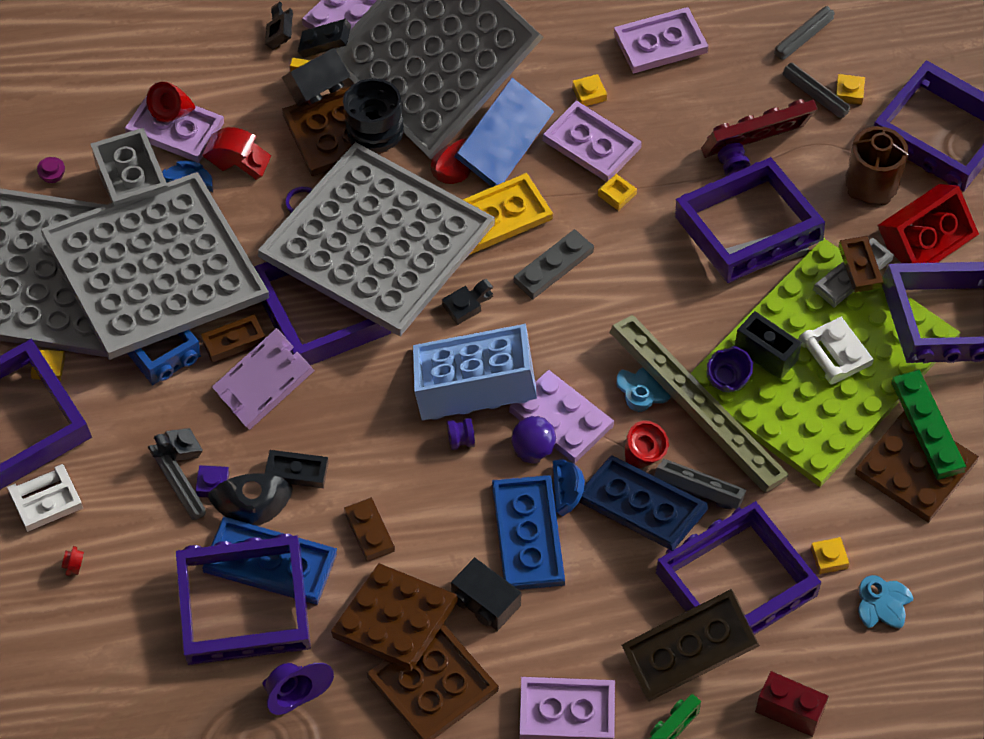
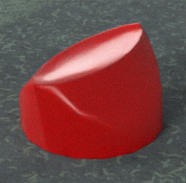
M161 81L155 83L149 88L146 103L148 110L154 118L161 122H170L182 118L196 108L185 92L169 82Z
M466 138L445 146L433 157L431 172L438 181L446 184H455L462 182L469 176L471 170L454 157Z
M651 421L635 423L630 428L626 437L625 461L637 468H644L661 460L669 448L668 437L665 431L658 424Z

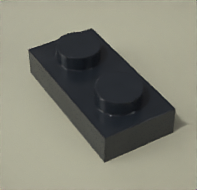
M345 18L302 31L297 52L303 58L327 52L333 48L337 49L347 46L351 24Z
M269 450L265 474L281 477L292 485L324 489L329 461L328 457Z

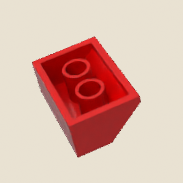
M938 184L877 225L887 249L901 263H938L979 235L961 189L957 185Z

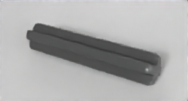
M828 6L823 7L775 47L774 54L780 60L786 59L834 19V11Z
M789 63L784 68L783 76L836 116L844 118L849 113L850 105L794 63Z
M170 454L155 458L190 518L198 520L204 517L206 514L205 507L178 463L173 460Z

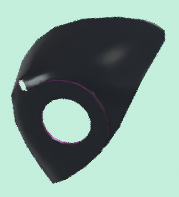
M251 473L236 476L218 484L209 492L208 498L211 504L223 516L257 526L271 521L282 511L292 495L293 487L291 483L281 477L271 474ZM250 481L257 482L262 488L260 496L254 499L247 498L242 491L244 484Z

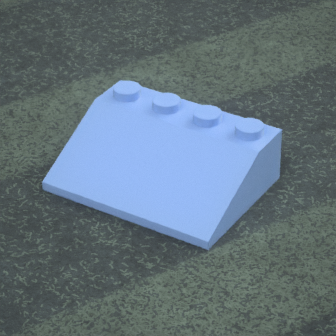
M526 324L413 345L414 392L422 420H437L444 416L468 414L475 410L495 409L501 405L526 403L529 400L537 399Z

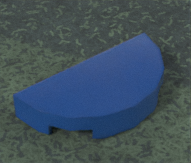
M178 161L176 162L177 165L162 171L166 183L198 172L208 190L213 192L212 176L200 163Z
M560 459L553 461L556 512L564 516L571 512L579 503L584 492L585 480L582 471L577 465Z

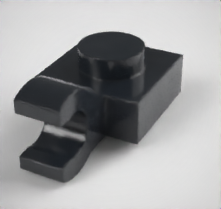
M280 1L271 7L272 21L266 24L265 45L272 50L291 39L293 11L289 8L283 12L282 2Z
M487 279L477 283L471 291L465 285L444 297L442 305L456 324L459 325L481 312L480 303L493 297V293L490 291L493 289V286Z
M190 428L165 431L164 434L155 435L154 440L157 444L148 446L152 457L157 458L170 454L174 461L199 458L203 451Z

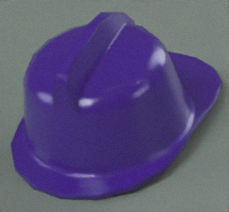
M284 663L276 667L268 678L262 682L264 689L269 695L267 708L272 714L282 715L318 697L330 687L334 679L333 669L325 663H313L304 667L292 663Z

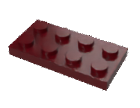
M799 99L790 103L788 108L779 110V107H774L765 111L763 116L754 118V115H749L740 119L737 124L729 126L728 123L716 126L701 147L704 158L718 154L720 149L731 143H740L744 146L804 127L818 110L814 99L807 102Z

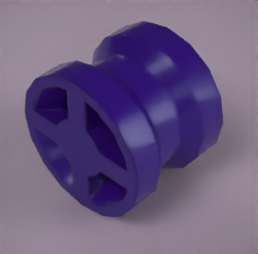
M740 143L728 144L718 152V158L724 164L723 170L726 176L751 165L748 157L744 156L745 149Z
M465 418L463 422L458 423L453 420L447 421L451 450H456L459 446L463 445L469 448L475 447L471 418Z

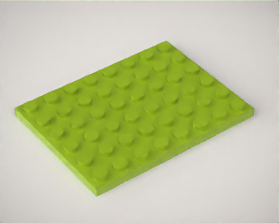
M825 238L690 373L758 443L819 487L831 477L900 402L891 384L892 378L916 370H920L924 376L936 363H906L883 287L864 292H853L836 307H832L813 290L814 285L843 262L839 248ZM907 296L921 338L959 337L960 331ZM754 311L796 339L803 332L814 330L842 316L873 358L871 366L835 384H830L825 378L826 373L807 347L804 348L801 345L798 361L781 380L754 361H752L753 373L750 379L738 391L723 392L714 388L707 378V363L716 351L725 350L735 345L737 329ZM821 341L817 342L834 366L840 367Z

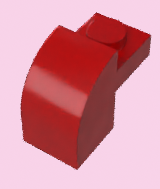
M225 127L211 134L202 154L204 158L222 171L236 165L255 180L263 176L272 155L254 143L255 135L235 127Z

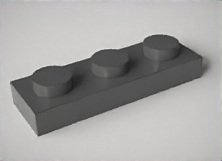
M574 229L514 276V283L531 299H535L594 252V245Z
M667 459L661 461L654 477L676 488L679 487L687 490L690 495L696 498L713 500L718 506L725 509H737L744 500L747 491Z

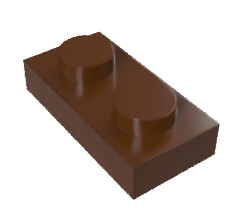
M861 236L840 240L838 247L854 293L881 289L884 281L868 237Z
M254 314L201 334V338L213 363L257 346L265 339V335Z
M372 497L344 507L345 516L367 562L395 552V546Z

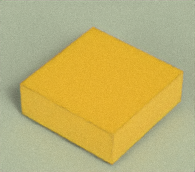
M615 174L598 190V196L618 211L637 194V188L618 174Z
M40 350L58 380L61 381L65 361L64 351ZM32 366V379L41 380L36 370Z

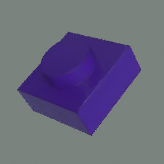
M199 465L196 484L197 496L208 498V494L213 488L228 480L229 467Z

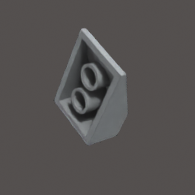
M144 128L90 144L97 171L114 206L168 189Z

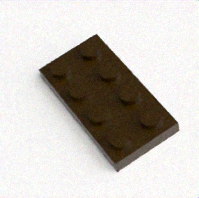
M732 589L622 644L644 696L649 702L760 646Z

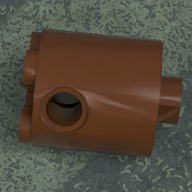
M873 126L862 130L856 135L849 157V168L845 175L848 194L851 198L866 203L886 205L897 194L908 157V145L898 132L887 127Z

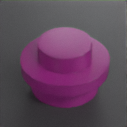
M47 157L39 162L37 172L39 177L45 182L56 183L62 179L65 173V165L57 157Z

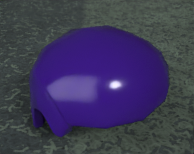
M736 346L716 351L707 363L708 380L714 388L723 392L740 390L746 385L753 373V362L749 354Z
M530 416L521 420L512 431L511 443L515 454L523 462L536 464L542 458L552 453L557 438L553 425L540 416Z

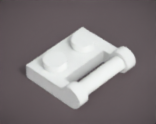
M842 316L814 330H807L798 337V340L802 342V347H807L826 373L825 378L830 384H835L871 366L873 363L872 356ZM821 341L840 367L834 366L817 342Z
M63 464L54 467V471L18 486L12 484L7 487L27 532L83 509L82 502ZM60 481V484L50 487L46 490L38 492L24 499L22 498V496H25L29 493H32L34 491H37L41 488H44L46 486H49L53 483Z

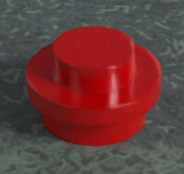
M73 546L72 551L65 550L61 568L67 569L66 576L79 574L84 552L77 550L76 546Z

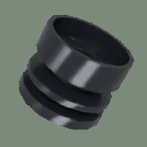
M376 78L361 80L351 85L343 98L346 132L350 143L353 145L356 142L375 153L384 152L395 147L402 139L404 132L399 90L392 83Z

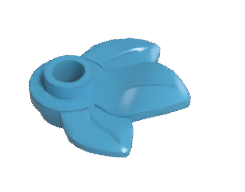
M640 368L636 374L622 369L617 375V387L625 393L627 406L633 411H646L653 403H665L671 398L665 389L644 368Z
M867 576L859 584V596L861 598L858 607L859 617L867 628L873 627L881 620L891 627L901 629L904 626L906 617L903 605L913 601V595L906 586L898 581L885 582L879 576ZM871 585H874L878 589L879 594H874L872 592Z

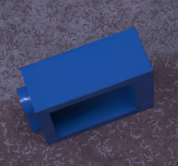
M190 330L178 333L184 342L183 344L154 361L150 360L142 348L127 353L152 386L159 381L169 379L174 372L182 367L191 366L201 357L199 341Z

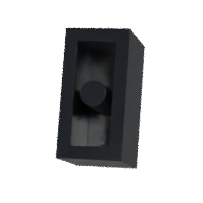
M333 48L281 78L297 106L304 102H307L308 106L323 99L320 93L327 89L332 94L344 87L345 85L342 81L351 76L336 49Z
M754 311L737 329L734 346L746 351L752 361L781 380L798 361L802 342Z
M475 557L451 581V592L457 594V605L463 609L468 608L475 614L480 623L487 627L491 626L497 631L521 607L522 592Z

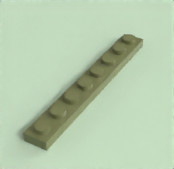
M634 315L612 326L609 333L764 493L785 482L789 474Z

